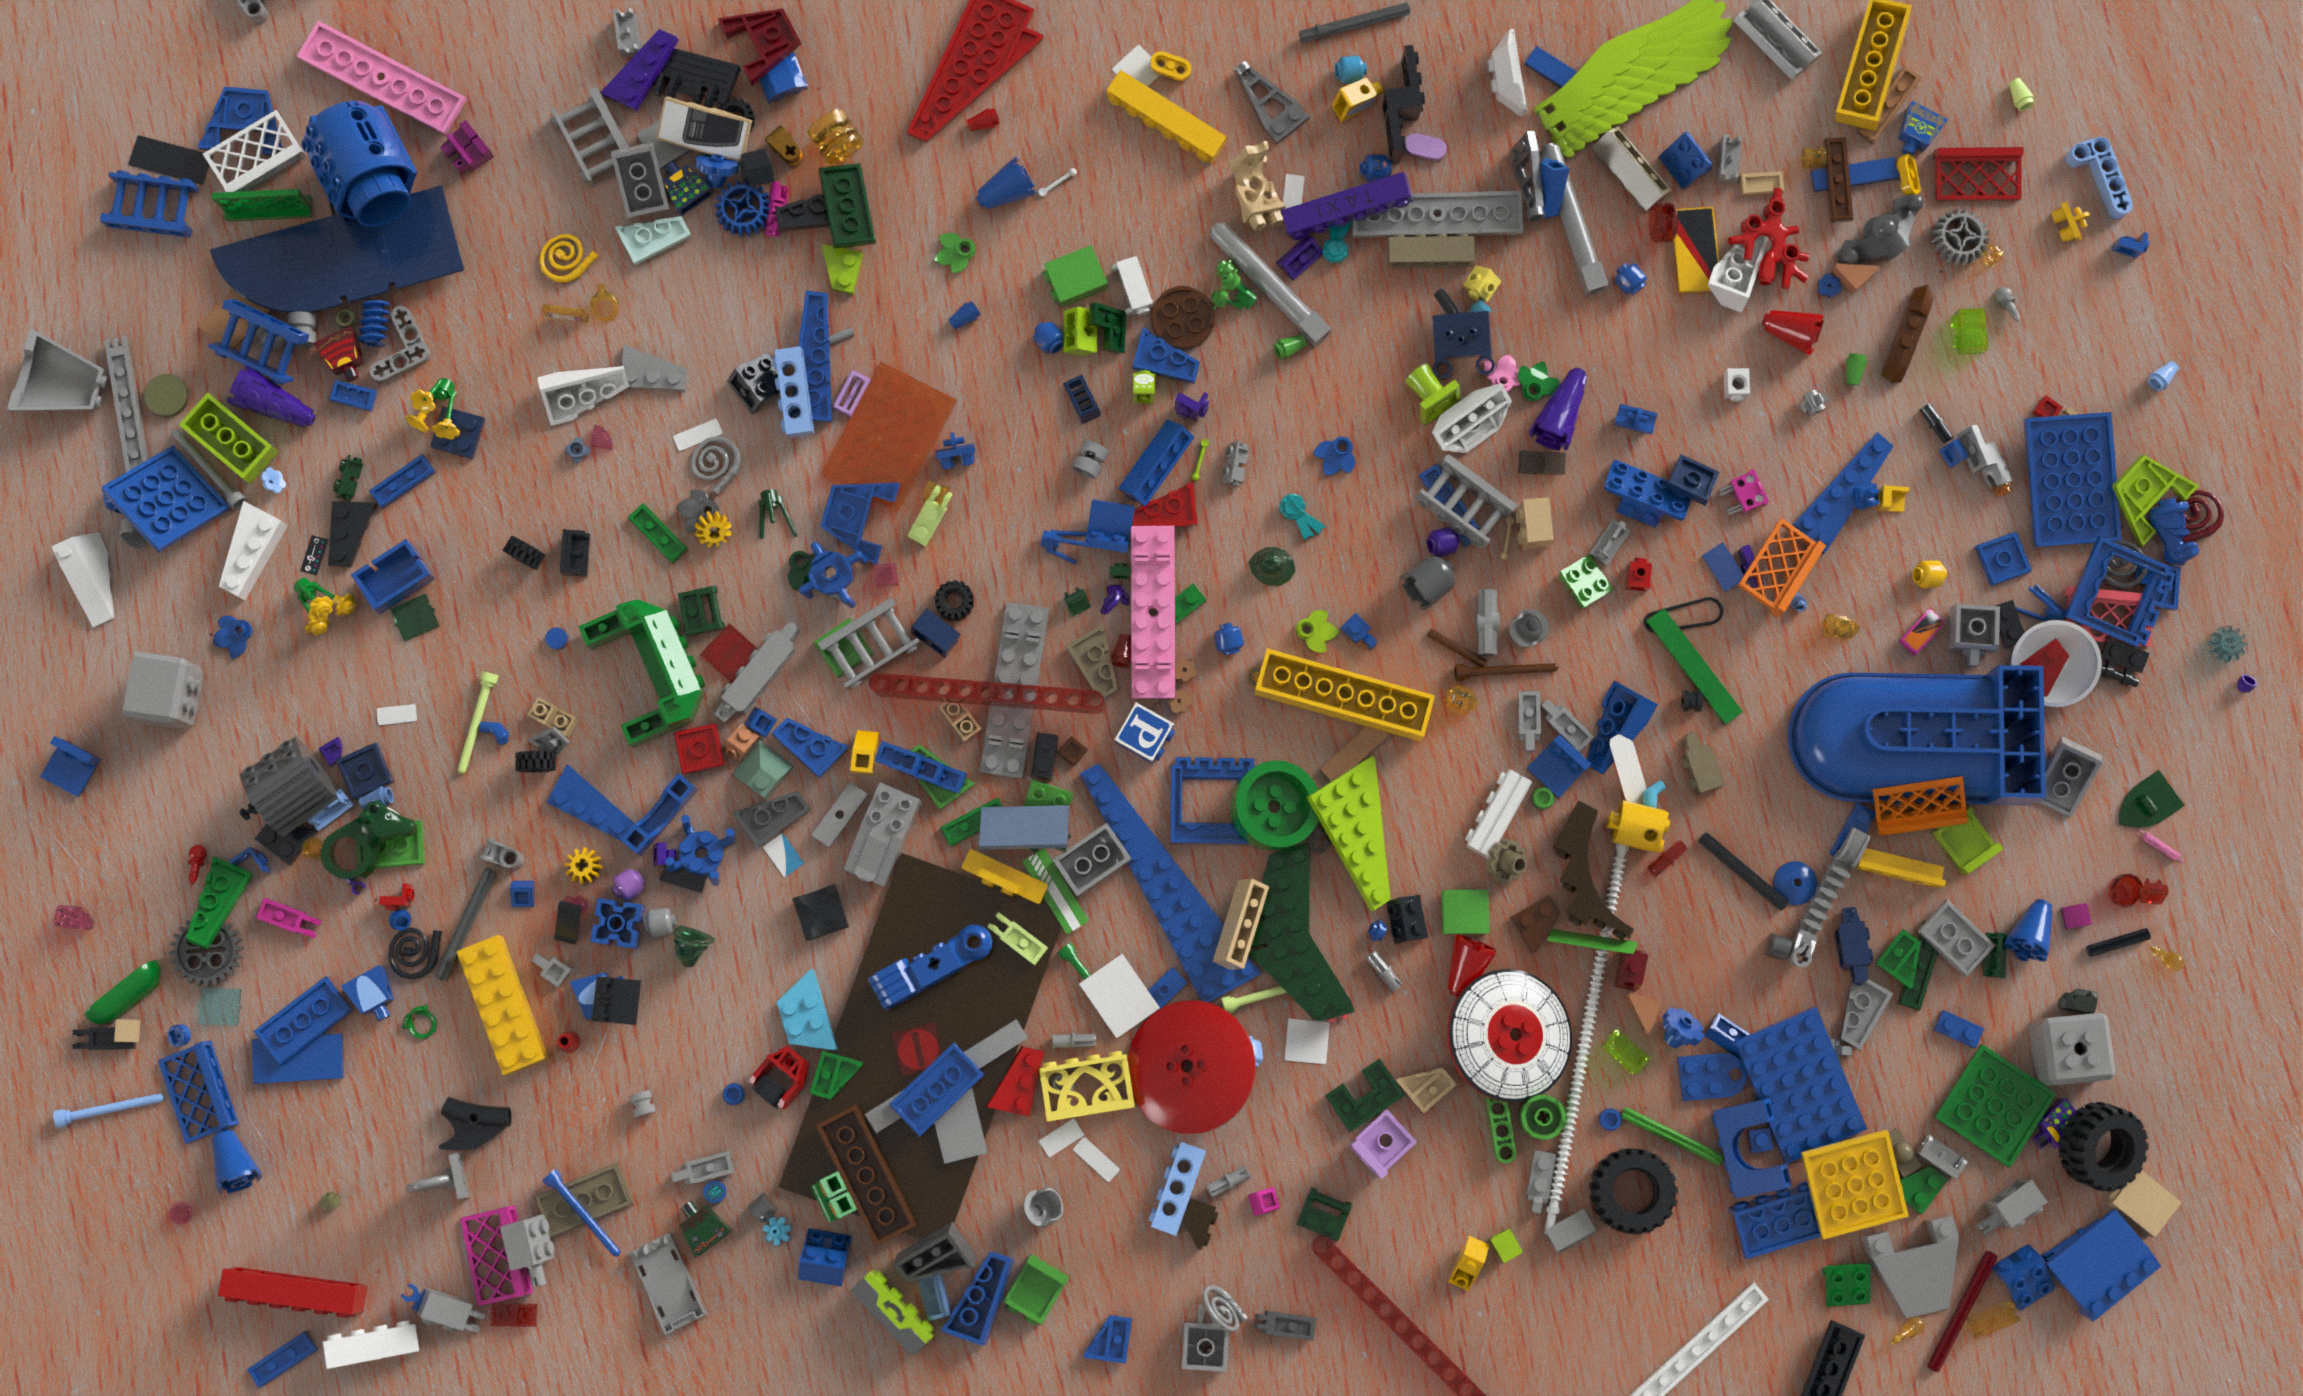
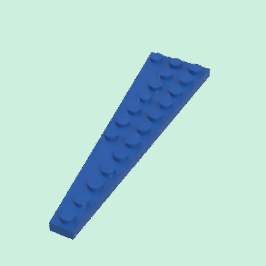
M1098 763L1081 772L1080 776L1103 819L1132 860L1128 862V865L1200 1000L1209 1003L1261 975L1262 973L1249 956L1247 957L1244 969L1229 970L1213 962L1224 924L1101 765Z

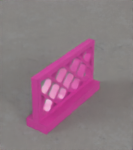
M508 1206L460 1218L477 1306L532 1294L528 1268L524 1267L510 1271L509 1267L506 1273L496 1268L501 1258L506 1261L508 1259L507 1255L504 1254L506 1251L505 1246L499 1251L492 1244L497 1235L502 1238L500 1226L518 1221L516 1206ZM499 1214L500 1219L497 1229L488 1224L491 1216ZM476 1220L481 1224L476 1234L469 1230L468 1221ZM485 1227L494 1233L488 1243L479 1237ZM476 1241L486 1246L480 1256L474 1253L473 1250ZM489 1249L498 1254L493 1265L483 1259ZM480 1263L490 1268L485 1278L478 1275L477 1268ZM493 1271L503 1277L497 1287L488 1281ZM506 1280L512 1283L513 1294H506L500 1290ZM485 1285L494 1290L491 1298L483 1300L482 1289Z

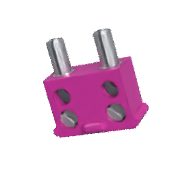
M1753 469L1729 482L1730 485L1718 490L1721 497L1733 492L1737 499L1738 505L1727 509L1729 516L1741 511L1745 514L1758 507H1766L1769 503L1766 493ZM1737 482H1741L1743 486H1738ZM1746 502H1751L1752 506H1748Z

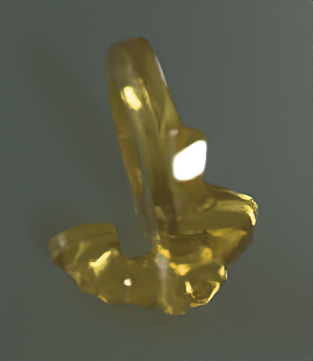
M600 283L597 286L596 294L592 296L590 301L591 311L596 319L608 322L613 320L618 313V299L606 289L604 284ZM601 300L610 301L613 305L612 314L607 317L599 315L596 310L598 302Z

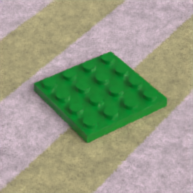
M1980 1044L1933 1118L2007 1168H2011L2057 1094L1985 1045Z

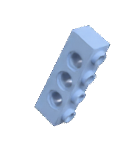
M798 346L775 350L772 363L774 370L777 369L778 377L775 378V385L777 391L780 390L781 399H778V407L780 412L783 411L784 420H781L782 432H786L789 438L814 435L803 349ZM788 367L795 368V372L791 376H785V370ZM797 388V395L795 397H788L789 389ZM800 409L801 413L798 418L793 419L790 417L792 410Z
M1180 1142L1179 1146L1175 1144L1171 1157L1175 1158L1172 1167L1167 1166L1163 1177L1167 1179L1164 1188H1159L1156 1200H1159L1157 1209L1152 1208L1148 1220L1152 1222L1151 1227L1175 1236L1177 1235L1206 1153L1205 1150ZM1181 1160H1187L1190 1163V1170L1186 1173L1178 1171L1177 1165ZM1174 1181H1179L1183 1185V1190L1179 1194H1173L1170 1191V1185ZM1170 1202L1175 1205V1212L1172 1215H1165L1162 1208L1165 1203Z

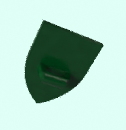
M2157 770L2138 783L2127 794L2121 805L2119 824L2133 828L2152 826L2165 820L2185 805L2160 770Z

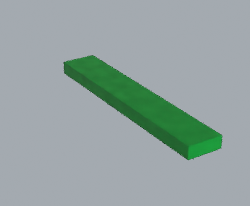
M1665 608L1646 621L1696 689L1702 692L1703 698L1724 725L1743 712Z

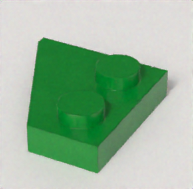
M822 1051L809 1094L832 1100L863 1066L864 1062Z

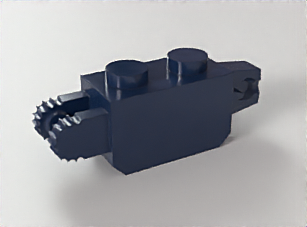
M1846 907L1841 910V925L1834 932L1839 965L1845 971L1850 970L1851 981L1854 985L1862 986L1868 979L1867 968L1873 962V951L1869 949L1867 941L1870 939L1868 927H1865L1864 921H1860L1856 907Z

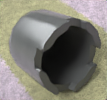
M1429 556L1400 576V579H1404L1405 582L1402 584V587L1411 601L1415 602L1417 600L1422 604L1420 609L1426 611L1454 587V567L1448 560L1444 561L1437 556Z

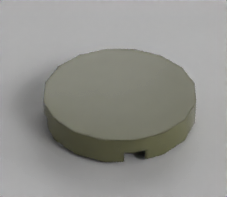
M158 375L151 379L146 386L144 392L145 403L151 411L159 416H175L181 413L187 406L189 390L186 384L175 375Z

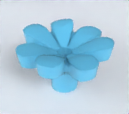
M771 1217L769 1219L770 1225L766 1224L763 1226V1231L768 1233L765 1236L767 1242L773 1240L775 1246H780L781 1240L785 1242L790 1240L787 1232L792 1231V1226L790 1224L785 1225V1217H780L778 1221L776 1217Z

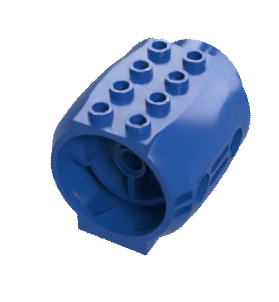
M346 101L335 104L318 115L310 116L304 138L301 142L302 149L307 153L310 164L327 194L329 202L333 203L338 214L346 218L357 219L358 223L365 227L382 226L403 215L411 203L409 194L417 171L383 105L373 107L362 101Z

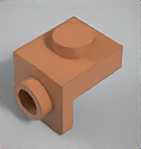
M741 724L727 739L723 752L730 759L741 763L745 754L758 741L759 735Z

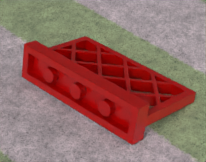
M2024 147L1937 148L1933 151V159H1935V201L2021 200V168ZM1941 162H1949L1955 169L1946 176L1941 171ZM1965 162H1970L1976 168L1969 176L1960 168ZM1986 162H1991L1997 168L1990 176L1981 168ZM2007 162H2015V172L2011 176L2002 168ZM1956 171L1965 178L1958 187L1949 179ZM1977 171L1986 178L1980 186L1971 179ZM1998 171L2007 178L2001 186L1992 179ZM1947 181L1955 190L1950 195H1941V186ZM1967 181L1976 189L1971 195H1965L1960 190ZM1988 181L1997 189L1992 195H1987L1981 189ZM2009 181L2015 186V195H2008L2002 189Z

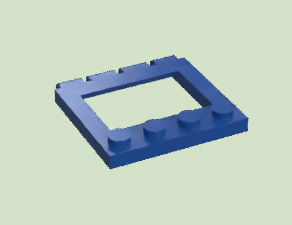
M2097 537L2064 617L2131 646L2138 647V644L2146 646L2151 631L2145 628L2146 626L2153 628L2160 613L2154 609V606L2162 608L2168 591L2162 589V587L2170 588L2176 573L2170 571L2171 566L2103 537ZM2113 556L2152 572L2128 630L2089 615L2090 608L2094 599H2096L2100 584L2106 575L2108 565Z
M1176 757V765H1171L1170 844L1251 845L1241 837L1233 823L1182 822V779L1239 780L1244 774L1255 767L1254 758H1239V766H1235V758H1217V765H1213V758L1195 757V765H1191V757Z

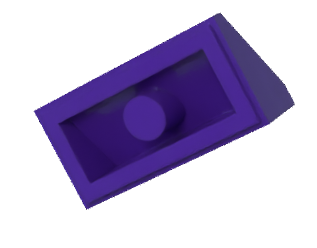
M1307 235L1306 238L1301 239L1276 263L1291 280H1294L1323 255L1322 249L1312 236Z

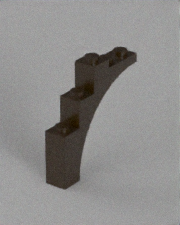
M1578 801L1553 845L1557 856L1565 860L1567 858L1571 859L1560 878V883L1563 884L1562 887L1571 893H1574V891L1578 892L1567 911V916L1570 917L1569 921L1577 926H1581V924L1587 926L1589 920L1592 919L1594 920L1592 923L1601 929L1607 927L1613 931L1612 934L1621 940L1627 938L1630 940L1634 929L1621 921L1600 898L1590 875L1588 843L1593 824L1598 816V810Z

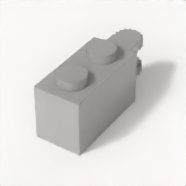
M430 1288L426 1289L417 1312L419 1317L422 1318L421 1321L423 1323L434 1326L436 1322L442 1324L443 1329L451 1332H456V1329L461 1331L466 1329L479 1333L480 1327L476 1324L467 1323V1319L469 1316L484 1319L486 1315L473 1310V1305L468 1300Z

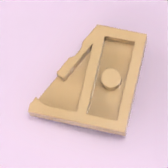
M1444 1068L1395 1080L1422 1113H1425L1457 1085Z

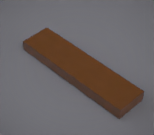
M1846 137L1825 138L1823 144L1830 221L1850 222L1853 220Z

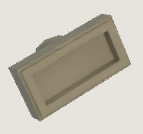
M1898 1128L1890 1131L1889 1135L1898 1173L1902 1178H1905L1922 1167Z

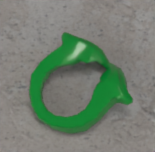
M425 1004L413 1008L405 1016L401 1028L408 1029L415 1038L424 1039L434 1033L437 1021L434 1015L427 1009L428 1005ZM412 1014L428 1017L432 1022L431 1030L426 1034H419L415 1029L411 1017Z

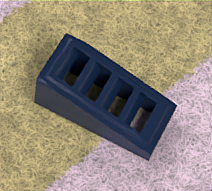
M1083 375L1063 383L1082 424L1101 416L1099 407ZM1082 384L1083 387L1075 391H1071L1072 388H1075ZM1086 392L1085 395L1080 396V397H1078V398L1075 399L1076 396H1078V395H1080V394ZM1090 400V402H1088V403H1086V404H1084V405H1082V406H1080V407L1078 406L1079 404L1084 403V402Z

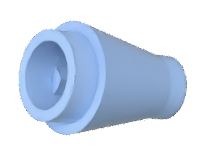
M2169 361L2166 365L2150 374L2148 379L2149 386L2155 391L2165 390L2179 370V366L2175 362Z

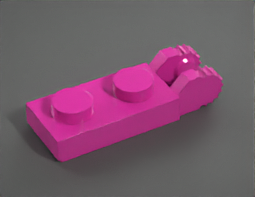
M265 897L256 915L257 919L315 938L317 933L301 928L303 921H309L314 925H320L322 922L319 919L306 915L307 913Z

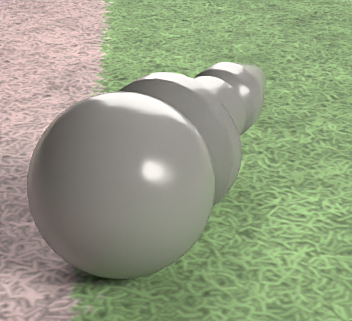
M2000 287L1995 292V299L2001 303L2002 308L2007 309L2015 321H2020L2019 312L2014 305L2015 298L2012 297V291L2008 287Z

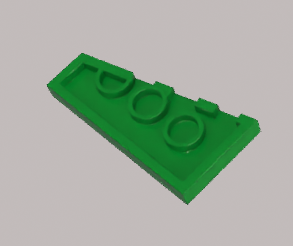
M215 856L212 858V866L210 872L207 873L206 884L203 892L200 894L199 904L196 912H194L186 936L188 942L206 950L253 878L252 872Z

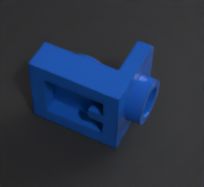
M2144 232L2138 237L2137 241L2128 236L2120 237L2114 242L2112 251L2137 258L2148 249L2150 241L2147 238L2149 233Z

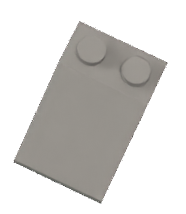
M2061 736L2045 766L2046 798L2039 801V803L2072 818L2103 763L2102 755Z

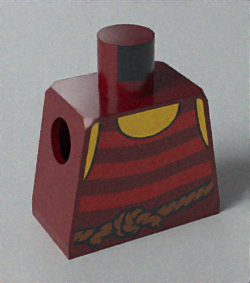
M351 326L313 342L330 370L336 376L344 374L347 382L359 378L356 367L363 365L364 360L357 332Z

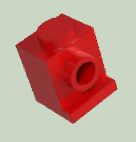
M1634 558V561H1630L1627 567L1625 589L1647 592L1651 587L1652 563H1647L1645 558ZM1637 570H1643L1644 575L1639 576Z

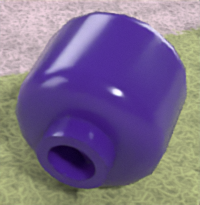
M1449 527L1431 531L1426 539L1428 551L1437 557L1454 554L1460 544L1459 535Z

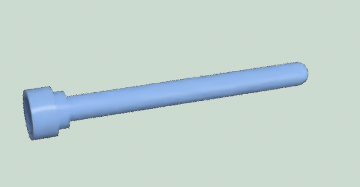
M154 1094L73 1112L60 1109L54 1111V1123L57 1128L66 1127L73 1120L159 1103L163 1101L164 1097L162 1094Z

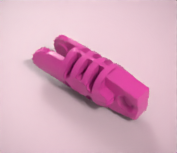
M774 181L771 184L768 199L771 202L767 205L770 210L766 212L768 218L765 235L769 237H779L781 234L777 227L775 209L786 205L789 195V188L787 186H782L780 182Z

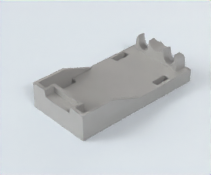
M671 1232L629 1252L665 1335L708 1314ZM674 1249L678 1255V1260H675L671 1252ZM639 1266H643L646 1276L643 1275ZM690 1291H693L697 1301L694 1302L693 1296L691 1295ZM659 1306L662 1307V1310L665 1314L664 1317H662L660 1313V1310L658 1308Z

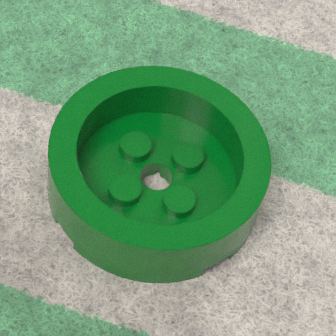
M1277 760L1261 763L1244 774L1232 791L1230 811L1232 822L1241 837L1254 847L1262 850L1277 851L1291 848L1307 838L1318 823L1319 819L1307 799L1318 788L1310 775L1295 764ZM1269 802L1278 803L1279 809L1277 813L1269 811Z

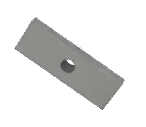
M850 782L812 833V836L830 848L868 794ZM843 812V818L838 819L836 817L837 813Z

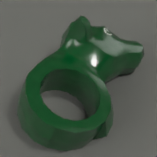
M378 800L370 801L358 818L326 837L321 847L323 866L330 874L338 878L353 879L361 876L366 879L377 866L380 844L397 837L412 836L417 830V824L413 819L402 816L396 810ZM344 837H351L362 845L364 859L356 870L341 868L335 860L334 849L337 843Z

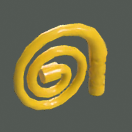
M560 234L550 239L544 245L540 252L539 264L541 271L548 278L556 282L567 283L582 276L599 256L594 251H591L570 274L565 276L551 274L545 267L544 256L547 249L554 242L560 239H570L578 247L577 258L566 266L555 263L553 253L560 260L569 261L575 254L574 246L570 242L560 241L550 248L548 260L551 266L557 270L566 271L573 269L578 265L583 254L581 241L576 236ZM567 246L570 249V254L566 256L564 251L557 248Z

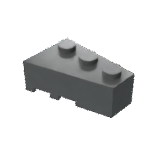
M952 1221L900 1251L893 1265L904 1281L909 1282L933 1277L934 1274L953 1273L954 1270L972 1269L974 1268L977 1256Z

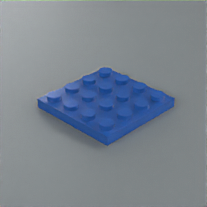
M174 445L102 486L101 489L103 494L158 553L228 512L230 508L225 500Z

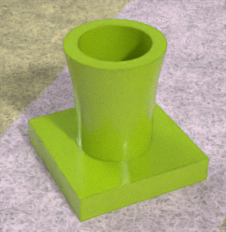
M1424 364L1415 369L1405 381L1423 400L1420 403V420L1425 426L1460 401V385L1458 382L1453 380L1445 387H1442L1429 364Z

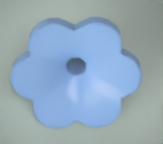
M268 467L261 474L263 487L267 490L279 493L286 486L280 471H275L273 468Z

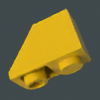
M857 730L850 767L852 774L874 776L876 764L874 760L877 754L879 732Z
M1469 1236L1460 1251L1448 1282L1469 1291L1485 1263L1489 1244Z

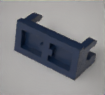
M927 608L911 628V633L944 658L954 648L961 636L958 631Z

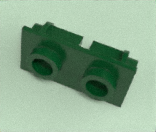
M350 454L345 459H341L338 471H341L340 479H336L333 486V491L336 492L334 498H338L341 494L343 495L342 499L351 501L352 497L355 496L358 484L351 481L350 478L359 479L363 467L362 459L354 457L353 460H350Z
M1985 932V936L1996 946L1984 958L1983 976L2005 978L2007 948L2004 946V942L2008 934Z

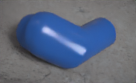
M480 723V732L492 733L496 738L497 744L505 745L508 742L509 733L501 723Z

